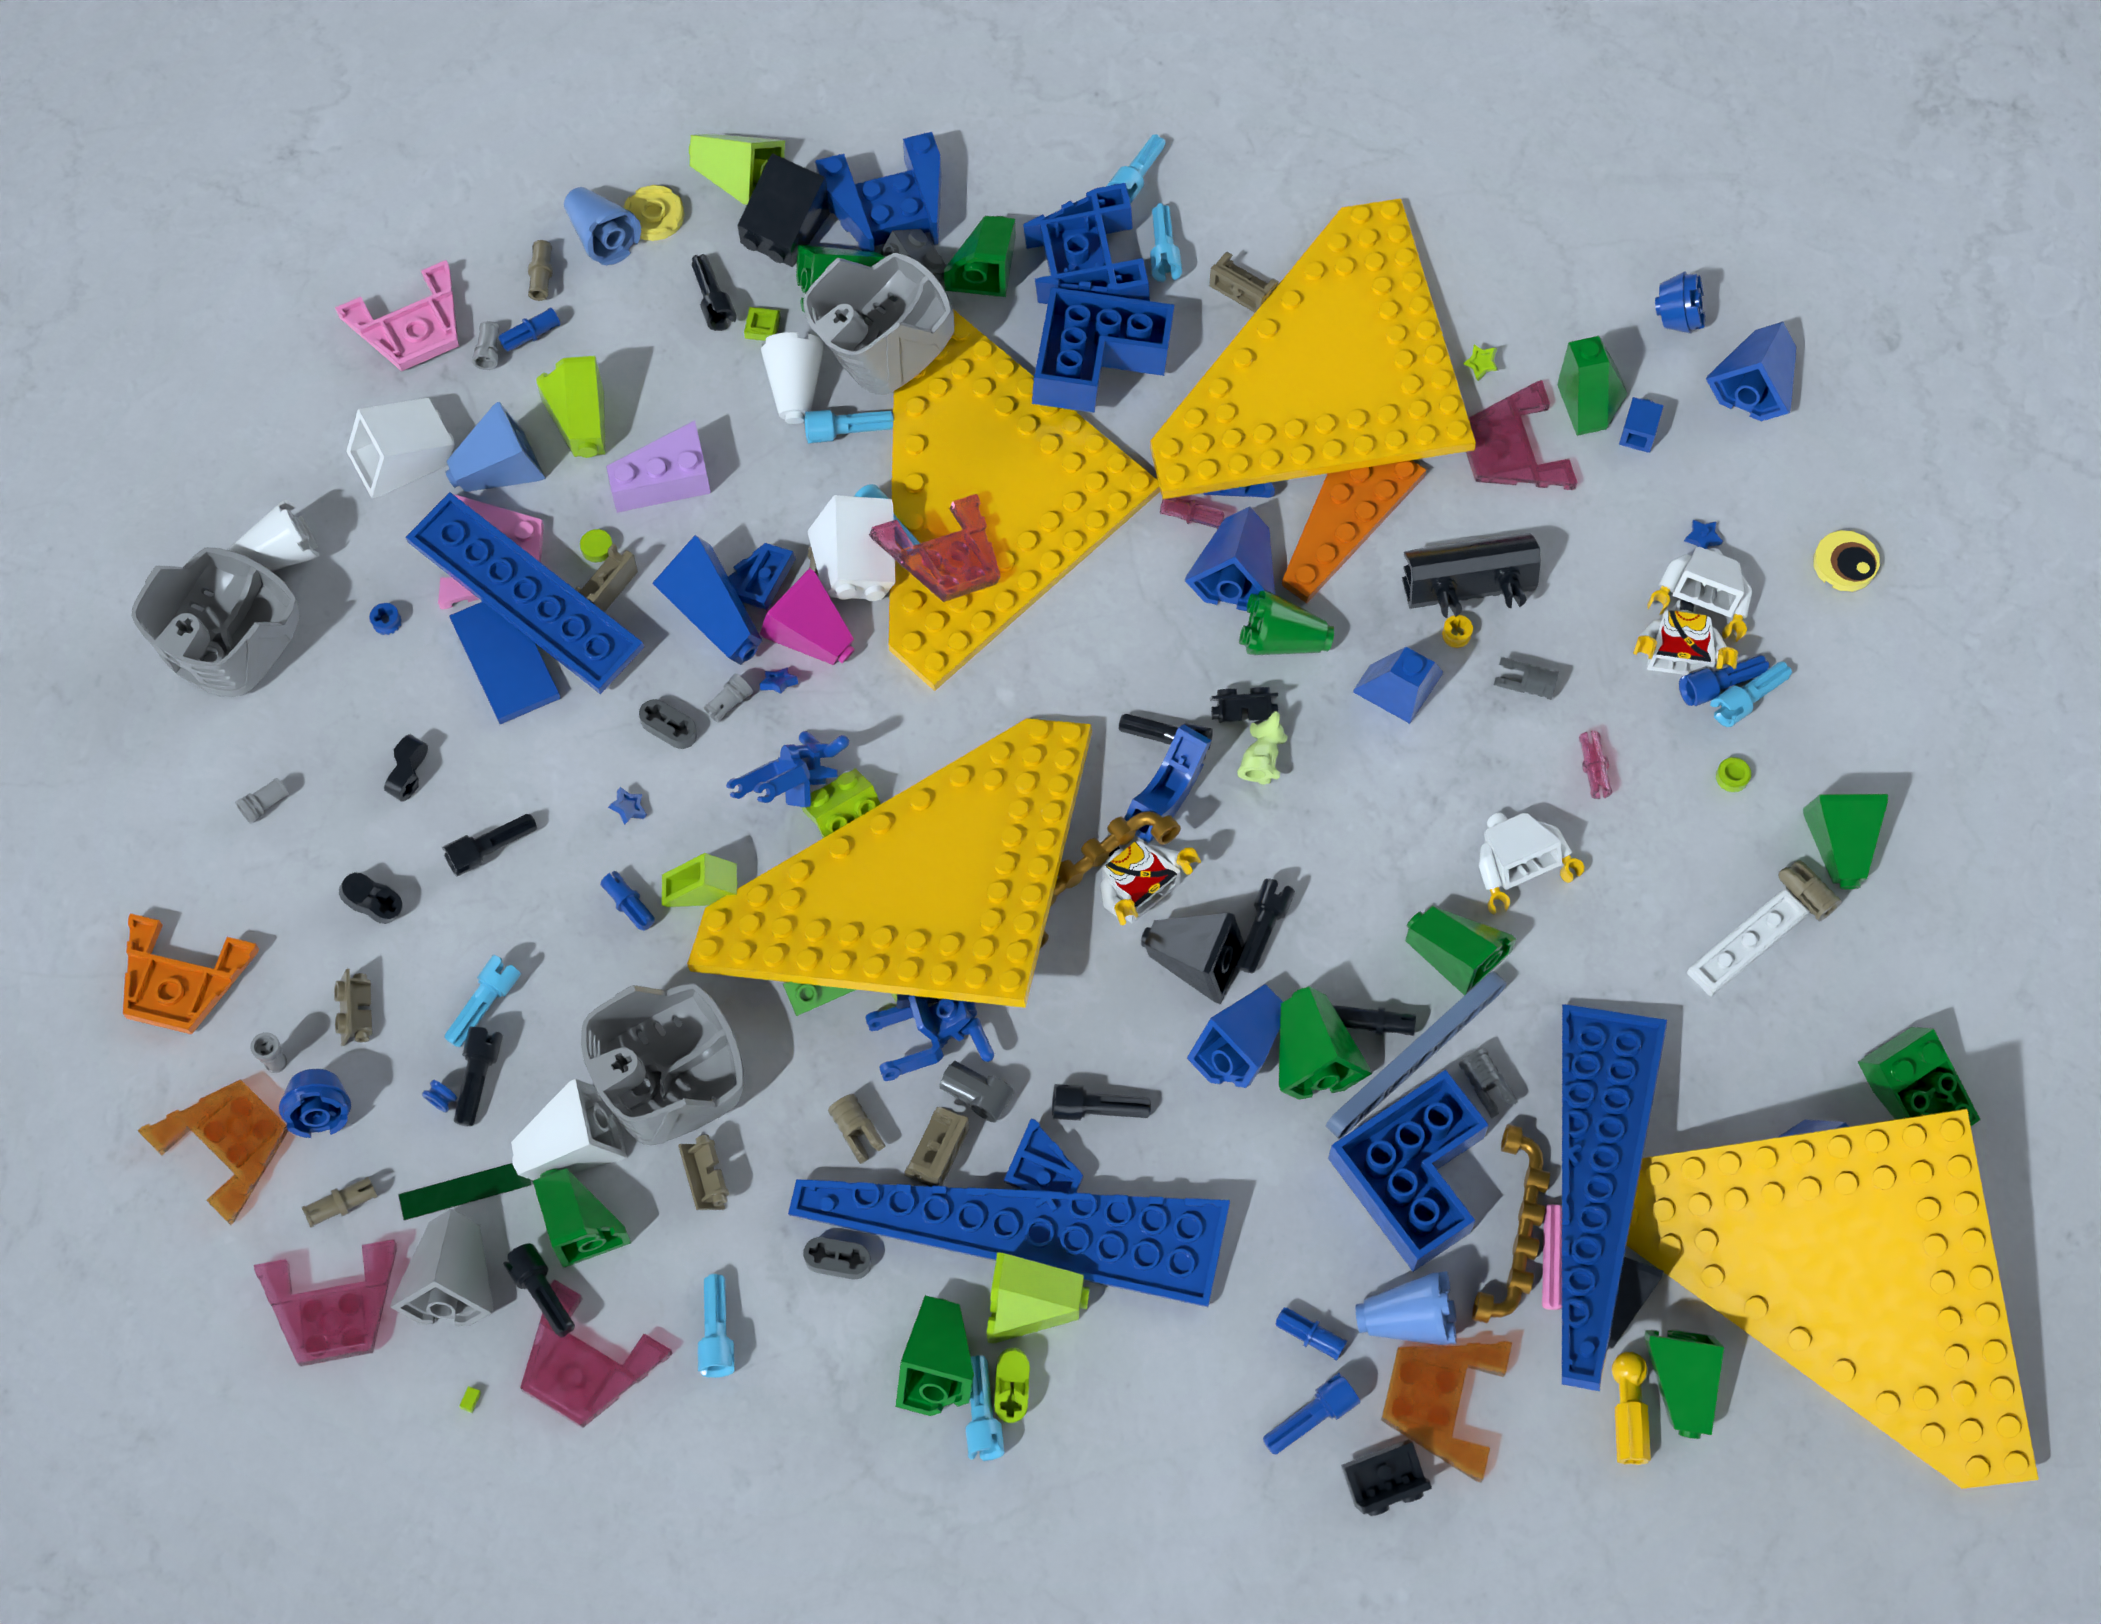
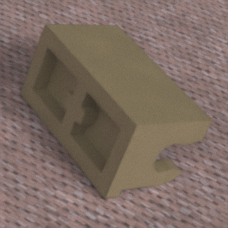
M1226 252L1211 267L1209 286L1255 313L1277 287L1279 281L1273 278L1269 283L1264 282L1235 265L1234 261L1230 260L1233 255Z
M615 544L610 546L608 549L609 557L582 589L578 586L575 588L576 591L603 612L609 608L638 572L634 554L626 550L621 555L617 551Z
M937 1107L904 1175L930 1187L942 1186L969 1131V1118Z

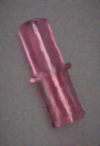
M1177 497L1163 499L1160 507V514L1186 520V523L1189 525L1192 522L1218 529L1225 519L1223 511L1199 505L1195 499L1193 501Z

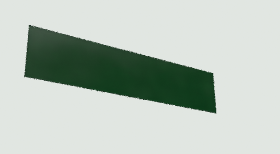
M513 1163L401 1193L398 1196L403 1220L531 1186V1180L519 1176Z

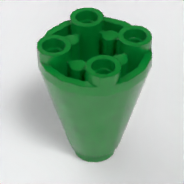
M1262 590L1258 595H1250L1247 603V613H1250L1248 625H1243L1239 636V644L1246 646L1247 654L1320 653L1321 651L1328 652L1330 650L1335 630L1334 626L1327 624V621L1269 591Z

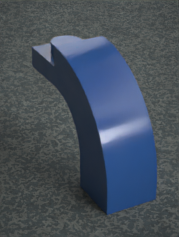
M1184 724L1177 729L1168 752L1154 778L1140 794L1132 799L1124 819L1128 821L1133 816L1148 811L1158 813L1162 817L1168 815L1174 817L1204 766L1202 761L1212 740ZM1145 825L1136 831L1135 836L1150 843L1155 839L1151 834L1153 826Z

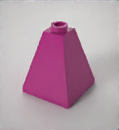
M811 568L767 612L759 633L765 639L834 665L837 661L843 664L855 651L851 646L854 638L815 571Z

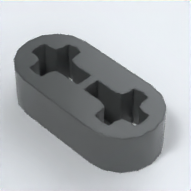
M651 699L641 705L639 717L646 731L678 749H686L695 743L697 730L694 721L690 717L657 699ZM659 711L663 721L658 718H653L650 721L648 714L655 715ZM673 727L681 731L686 727L688 734H680L677 737Z
M816 1237L811 1239L803 1250L807 1267L819 1274L847 1279H860L865 1277L871 1269L869 1251L858 1243ZM819 1248H825L826 1255L835 1258L823 1257L821 1263H816L811 1253H817ZM854 1254H859L864 1264H858L856 1269H850L849 1262L840 1260V1258L852 1259Z

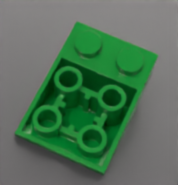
M1910 1027L1858 1061L1873 1093L1894 1119L1967 1109L1971 1126L1981 1120L1941 1041L1932 1028Z

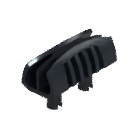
M1531 533L1471 540L1403 552L1408 565L1403 566L1406 576L1402 577V582L1409 609L1439 604L1441 613L1445 618H1448V606L1456 617L1462 612V605L1459 600L1466 601L1472 598H1484L1485 596H1499L1503 594L1508 608L1512 609V598L1521 607L1527 600L1524 592L1536 590L1539 583L1540 547Z

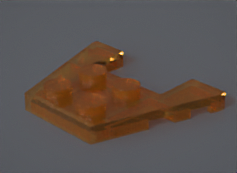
M241 1079L198 1099L199 1103L189 1108L171 1112L166 1115V1119L153 1125L149 1123L138 1130L141 1136L161 1156L186 1133L191 1131L234 1174L206 1200L230 1226L237 1219L288 1133L287 1125Z
M1498 1341L1496 1344L1467 1343L1460 1346L1427 1345L1398 1347L1381 1421L1471 1479L1482 1483L1490 1447L1453 1438L1454 1426L1467 1368L1504 1377L1512 1342Z

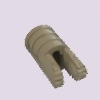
M1801 860L1794 862L1792 867H1785L1779 871L1778 878L1808 908L1818 921L1824 920L1841 904L1842 900Z
M849 1094L834 1102L828 1108L830 1116H833L834 1122L838 1125L840 1132L843 1133L845 1141L858 1162L863 1164L869 1157L858 1137L865 1134L870 1144L878 1151L882 1150L886 1145L871 1120L867 1118L868 1116L865 1111L862 1110L863 1108L858 1103L855 1094Z

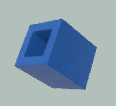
M1633 397L1619 445L1650 453L1664 405L1654 403L1649 399Z

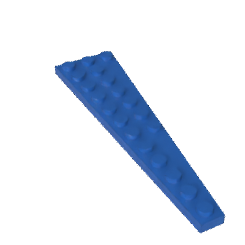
M1562 1004V1385L1600 1391L1667 1029V1020Z
M796 1179L788 1215L996 1261L997 1252L1082 1274L1084 1275V1281L1208 1308L1230 1200L1095 1195L1091 1193L989 1188H950L946 1186L929 1187L907 1184L888 1185Z

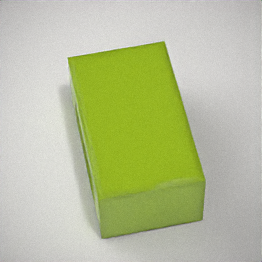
M468 1386L459 1405L460 1409L472 1413L481 1395V1391Z

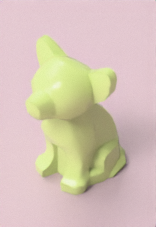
M1274 712L1268 720L1260 724L1252 723L1250 725L1252 737L1258 740L1245 751L1240 768L1237 770L1238 777L1263 785L1270 784L1271 778L1277 780L1280 778V772L1275 767L1279 754L1277 744H1284L1288 736L1284 733V728L1279 723L1280 714L1278 712Z

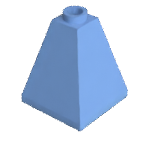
M500 402L495 403L446 461L450 468L445 471L448 480L454 488L460 486L465 492L546 479L523 429Z

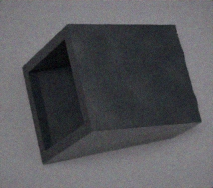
M772 153L737 225L740 243L750 251H758L769 256L774 262L784 263L793 267L797 262L798 245H809L830 215L826 177Z

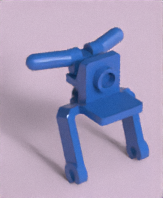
M803 731L799 735V741L803 745H783L778 759L770 761L739 778L730 779L726 784L727 788L734 789L736 785L739 787L737 792L730 793V797L740 799L753 790L755 793H762L766 789V795L758 797L757 800L759 802L769 803L774 797L785 792L787 805L810 807V785L827 784V778L838 777V770L821 766L820 758L836 756L848 747L849 739L841 735L829 744L820 743L812 734Z
M911 995L908 997L910 1002L909 1008L896 1009V1006L881 1012H870L865 1016L870 1031H878L884 1027L914 1018L918 1030L932 1042V1048L881 1064L879 1068L884 1081H892L902 1074L939 1063L944 1057L942 1048L953 1037L957 1041H961L964 1039V1035L970 1034L981 1059L985 1062H990L994 1058V1051L982 1028L980 1019L974 1018L977 1015L975 1002L942 999L929 1007L925 1000H922L919 996Z

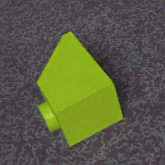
M703 853L662 874V906L711 905L726 895H737V863Z

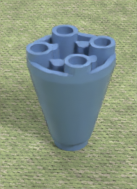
M1448 1272L1428 1274L1364 1300V1303L1356 1304L1355 1311L1359 1333L1368 1332L1369 1336L1436 1345L1457 1344L1454 1322H1457L1454 1300L1449 1301L1450 1281Z

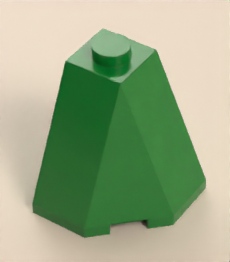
M986 215L982 218L945 267V291L1006 297L1016 238L1014 218Z
M798 245L797 285L801 286L802 292L806 294L810 286L837 258L872 267L885 258V256L877 252ZM801 298V309L805 313L803 306L804 298Z
M1600 336L1568 342L1557 386L1575 433L1579 436L1606 430L1618 408L1627 397V391L1618 368Z
M1434 906L1424 914L1419 911L1410 919L1407 924L1409 929L1405 940L1464 996L1512 952L1516 942V938L1509 933Z
M1308 986L1295 991L1291 998L1281 1003L1279 1088L1281 1092L1298 1100L1311 1098L1313 1096L1312 1091L1330 1089L1332 1094L1345 1091L1372 1074L1368 1063L1327 995Z
M567 1168L563 1170L550 1169L543 1172L540 1178L532 1180L552 1248L563 1268L631 1244L625 1226Z
M925 1295L901 1359L895 1407L933 1416L941 1413L943 1407L953 1403L957 1407L969 1403L974 1371L960 1304Z
M1645 1330V1342L1669 1423L1675 1430H1679L1678 1435L1683 1437L1700 1439L1701 1434L1712 1435L1724 1346L1713 1335L1668 1330L1667 1337L1659 1336L1660 1331Z

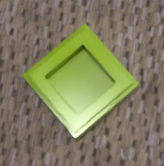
M749 307L744 329L745 339L766 341L768 336L777 334L781 318L780 310Z

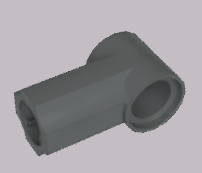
M955 1060L952 1064H949L939 1084L941 1090L969 1104L970 1108L978 1116L993 1123L997 1122L1014 1094L1013 1088L1003 1080L994 1076L986 1078Z

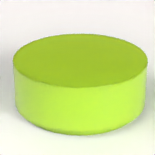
M593 529L582 536L580 548L585 559L598 563L605 561L609 557L608 549L613 543L611 536L606 531Z
M1736 757L1723 760L1716 771L1718 785L1728 792L1742 791L1746 788L1751 778L1749 765L1744 760Z

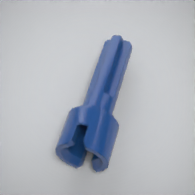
M1758 655L1737 663L1736 669L1728 666L1713 672L1708 668H1704L1682 676L1679 680L1681 696L1688 706H1698L1712 701L1719 696L1722 689L1755 678L1767 671L1769 662L1766 661L1763 655Z
M1337 1373L1315 1389L1316 1399L1263 1437L1264 1444L1272 1454H1278L1326 1418L1330 1417L1331 1419L1335 1418L1338 1420L1361 1403L1356 1392L1344 1376L1341 1377L1340 1373Z

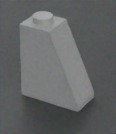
M452 1209L430 1221L391 1301L390 1308L418 1323L434 1324L435 1318L455 1319V1325L471 1326L492 1314L493 1302L480 1225L466 1218L464 1214Z

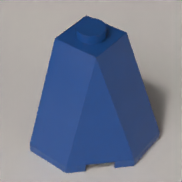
M1784 322L1756 329L1706 377L1720 405L1730 409L1733 406L1750 412L1749 417L1759 421L1790 413L1797 347Z
M1250 506L1225 518L1186 575L1185 582L1204 602L1215 605L1218 604V601L1237 605V610L1247 611V603L1251 594L1258 595L1262 590L1275 594L1269 527Z
M1404 647L1371 664L1354 688L1353 693L1410 724L1443 675V671L1434 661L1408 647Z
M1266 984L1211 1017L1187 1059L1209 1083L1221 1084L1223 1082L1235 1083V1087L1247 1088L1262 1068L1278 1034L1281 1019V1003L1283 1001Z

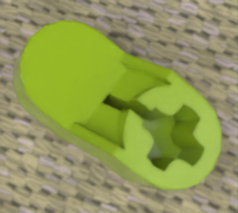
M1007 1348L1002 1351L996 1362L994 1407L997 1416L1002 1421L1008 1423L1021 1420L1028 1408L1030 1365L1026 1354L1017 1348ZM1010 1382H1013V1388H1010Z

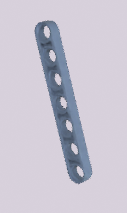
M1495 971L1489 973L1329 1119L1326 1127L1338 1139L1345 1136L1495 1000L1504 990L1507 983Z

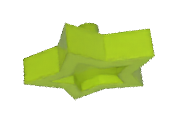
M1474 344L1472 356L1463 365L1473 369L1476 380L1479 381L1487 372L1499 371L1494 362L1497 348L1482 350Z

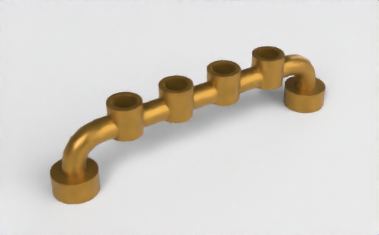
M1150 811L1141 812L1128 821L1122 816L1115 818L1107 827L1108 832L1111 834L1101 843L1097 838H1092L1082 846L1081 852L1084 857L1076 864H1073L1071 860L1061 862L1050 907L1055 903L1057 896L1065 889L1073 888L1079 884L1083 875L1093 866L1098 867L1108 859L1110 852L1119 845L1129 843L1134 838L1136 831L1145 825L1153 826L1151 829L1152 836L1159 844L1164 845L1171 842L1179 834L1181 826L1170 815L1162 817L1158 813ZM1045 930L1040 949L1046 944L1049 938V935L1046 933Z
M1510 1124L1506 1125L1503 1133L1501 1152L1516 1155L1518 1149H1522L1529 1156V1165L1524 1178L1525 1189L1518 1214L1519 1225L1513 1244L1512 1267L1507 1279V1296L1503 1302L1494 1303V1295L1483 1292L1477 1293L1472 1310V1320L1488 1323L1490 1317L1502 1318L1512 1314L1518 1308L1522 1293L1529 1294L1531 1291L1534 1274L1526 1271L1527 1259L1535 1260L1539 1249V1239L1531 1237L1533 1225L1541 1226L1545 1212V1206L1537 1204L1538 1193H1546L1550 1182V1172L1542 1170L1543 1154L1539 1145L1533 1139L1522 1135V1127Z

